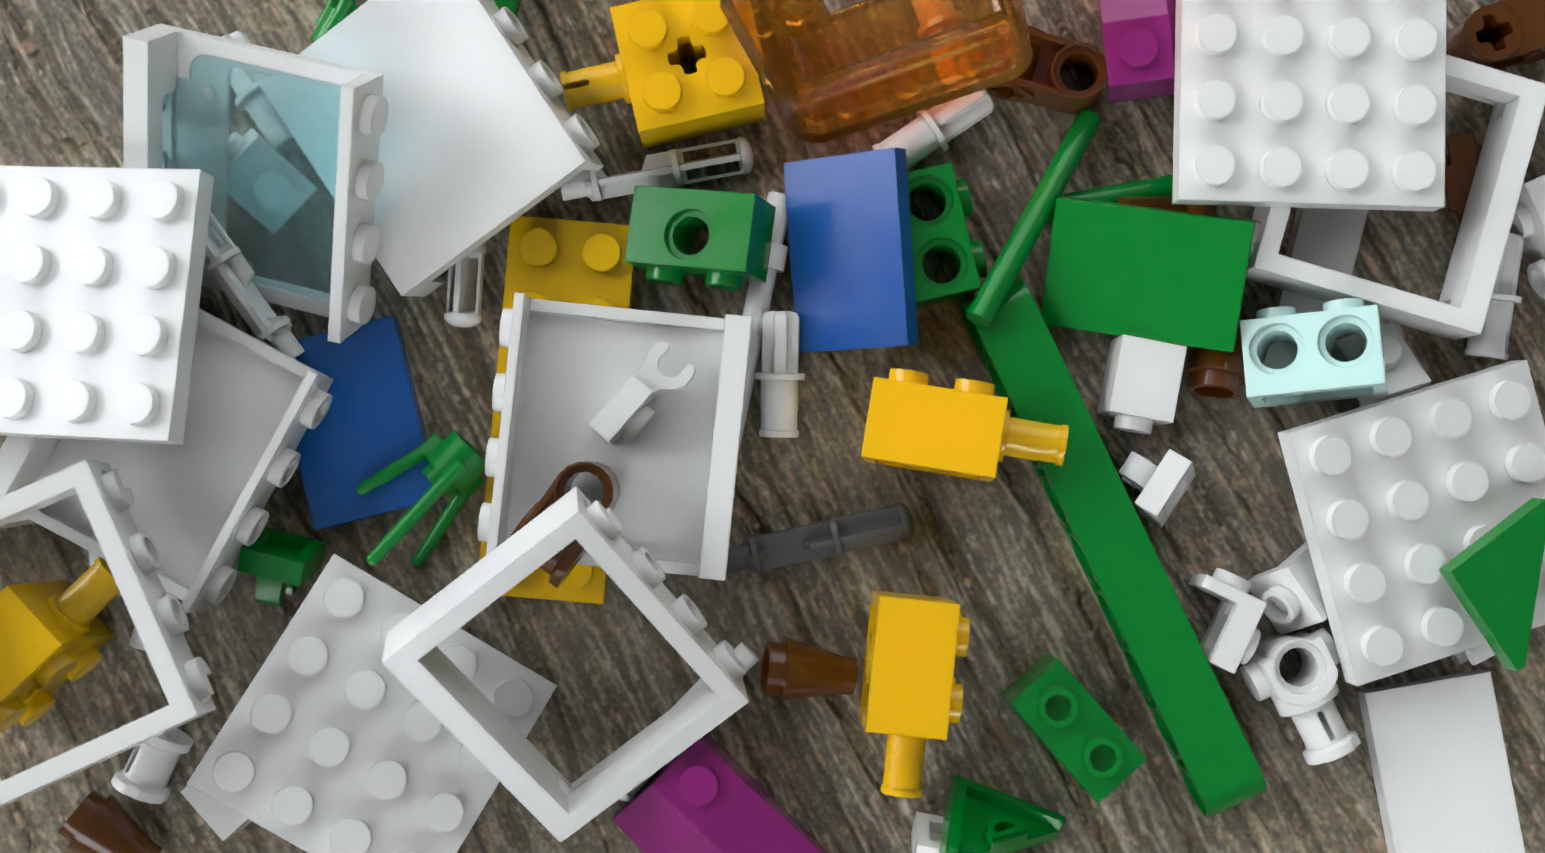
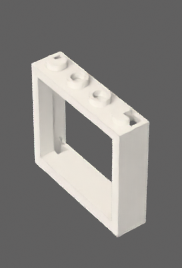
M1446 54V91L1491 104L1494 107L1439 301L1278 254L1291 207H1255L1252 220H1256L1246 279L1323 302L1343 298H1360L1364 300V306L1377 304L1381 319L1451 340L1481 334L1545 107V83Z
M84 460L0 497V527L76 493L78 494L169 705L2 781L0 776V808L216 710L211 698L214 691L207 678L212 673L201 657H193L183 634L189 630L186 613L175 595L172 593L166 595L156 572L162 566L158 549L147 532L138 531L130 513L129 507L133 506L135 502L132 490L123 486L117 470H112L107 463Z
M577 486L390 629L386 634L382 664L560 843L749 702L742 677L747 673V669L735 656L734 649L726 640L721 641L719 644L715 643L704 630L707 627V622L694 602L685 594L676 599L662 583L666 577L654 557L643 547L634 551L619 535L623 531V527L610 508L605 509L598 500L592 504ZM576 539L700 676L705 684L570 784L437 645Z

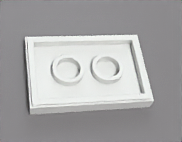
M1481 669L1357 691L1388 853H1526L1490 671Z

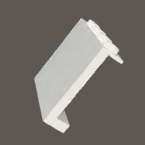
M368 0L298 54L384 74L382 97L387 99L389 111L386 127L379 138L378 162L382 163L384 167V183L381 193L375 201L374 225L380 230V244L376 258L401 296L426 297L445 283L441 277L443 272L581 171L587 169L597 172L604 167L593 151L599 146L596 135L579 114L569 115L558 98L564 92L560 81L545 62L539 60L535 63L522 44L529 38L526 30L506 6L499 9L494 0ZM273 74L262 85L335 195L341 90Z
M515 292L513 309H503L499 328L500 347H508L509 349L506 373H496L492 392V409L495 412L502 413L499 438H489L485 456V475L494 477L492 503H482L478 520V541L487 542L486 555L510 537L523 517L540 501L561 471L574 463L591 461L608 466L617 476L620 485V495L612 511L623 527V531L619 535L634 551L640 547L645 548L658 562L664 573L699 576L702 579L725 581L752 317L726 314L725 318L540 300L531 299L525 293ZM664 340L671 348L659 362L660 372L664 376L675 377L690 363L696 368L694 378L681 390L660 391L656 394V397L648 405L656 412L655 415L631 442L622 435L614 444L608 442L589 423L632 374L635 375L645 363L650 349L655 344ZM589 472L579 474L574 479L571 490L577 486L592 504L596 500L601 503L604 497V487L600 479ZM587 551L577 563L599 566Z
M199 308L183 445L7 436L0 448V497L84 460L109 464L112 470H117L123 486L132 490L135 502L133 506L129 507L138 531L147 532L158 549L162 566L156 572L165 592L172 593L176 598L182 600L181 605L186 613L209 609L211 604L219 605L231 590L237 577V570L231 567L239 555L241 547L243 545L251 546L262 533L269 518V512L264 510V507L276 486L279 488L284 487L294 474L301 458V454L295 450L307 428L315 429L325 417L332 402V395L327 393L334 379ZM77 493L24 516L105 559Z

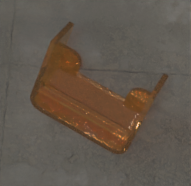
M720 0V8L789 130L799 139L811 143L832 141L1011 81L1022 75L1032 60L1030 31L1021 0H863L830 13L823 0Z

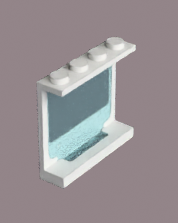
M161 23L124 35V168L201 169L213 176L214 184L210 211L235 246L240 248L241 254L255 272L252 278L254 285L269 303L329 317L328 341L340 344L371 319L376 304V291L374 287L370 286L371 264L377 255L380 244V230L374 225L375 201L379 197L384 183V167L382 163L378 162L379 138L386 127L389 111L387 99L382 97L384 74ZM204 264L202 286L223 291L212 274L207 272Z

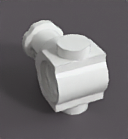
M1320 628L1312 633L1300 631L1294 635L1275 634L1268 636L1259 643L1249 662L1240 667L1242 677L1249 691L1258 702L1271 697L1280 717L1291 716L1306 747L1302 755L1307 765L1312 766L1339 759L1354 751L1361 744L1356 731L1347 729L1333 700L1340 692L1336 684L1339 673L1336 665L1340 661L1334 640L1324 628ZM1295 648L1301 657V669L1297 676L1285 681L1279 670L1280 660L1288 650Z

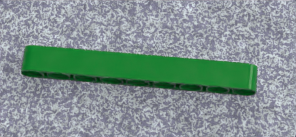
M1019 276L1016 277L988 328L979 327L970 322L966 317L976 296L961 302L959 307L964 323L999 396L1008 398L1006 410H1010V417L1060 426L1062 424L1069 425L1066 453L1062 466L1049 462L1030 461L1197 807L1206 818H1210L1266 791L1267 786L1258 763L1028 287Z

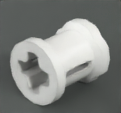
M175 728L135 746L125 768L115 772L111 780L112 786L120 793L138 801L162 804L164 801H167L171 793L167 784L180 755L189 753L194 740L185 732Z

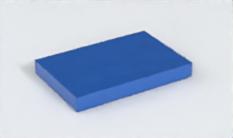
M894 147L783 163L794 312L798 313L800 317L799 353L919 345L906 149Z
M390 315L371 320L340 344L328 341V332L297 339L305 352L295 359L334 379L327 393L332 395V402L325 417L315 429L307 428L295 450L301 454L298 465L314 531L412 507L432 486V483L421 471L430 463L427 459L365 495H359L356 492V486L360 482L415 450L428 439L398 317Z

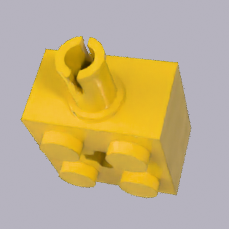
M640 0L610 7L620 53L614 54L615 61L569 72H559L561 84L565 89L563 92L570 113L575 112L576 109L625 99L626 104L632 103L638 133L644 149L765 121V102L740 0ZM693 57L696 62L697 72L685 74L681 66V59Z
M890 368L888 379L874 377L861 452L862 459L867 463L991 482L995 479L998 462H1002L1004 456L1055 463L1057 466L1063 465L1069 425L1062 424L1060 426L1010 417V410H1006L1008 398L994 396V384L970 379H956L954 389L928 385L929 374L898 368Z
M98 557L94 564L71 586L65 580L7 585L0 591V733L16 723H21L25 727L35 722L55 704L56 699L51 694L67 679L71 682L80 679L102 660L103 655L98 650L115 634L103 623L97 614L120 594L105 559Z
M873 589L871 591L859 717L865 732L887 734L883 784H881L880 788L881 793L903 798L922 797L921 783L926 739L947 740L949 723H960L963 705V685L956 683V679L953 676L955 656L966 657L970 619L969 617H962V613H960L961 604L947 597Z

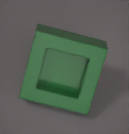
M264 527L258 539L251 546L243 545L241 547L237 571L256 576L255 601L281 607L285 594L293 595L296 587H300L322 565L326 542Z

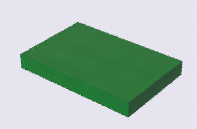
M1059 196L1056 198L1041 315L1046 325L1118 336L1125 334L1172 344L1234 352L1256 220Z

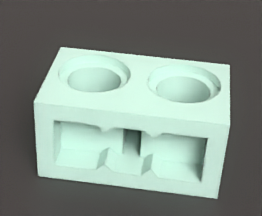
M1343 298L1324 303L1323 311L1296 314V308L1277 306L1257 311L1256 319L1240 321L1246 397L1254 408L1388 395L1381 318L1377 304L1364 306L1363 299ZM1344 334L1361 336L1367 342L1364 353L1359 358L1349 362H1342L1332 358L1329 355V349L1332 342L1339 336ZM1286 341L1298 347L1296 358L1289 366L1282 369H1271L1263 365V355L1270 345Z

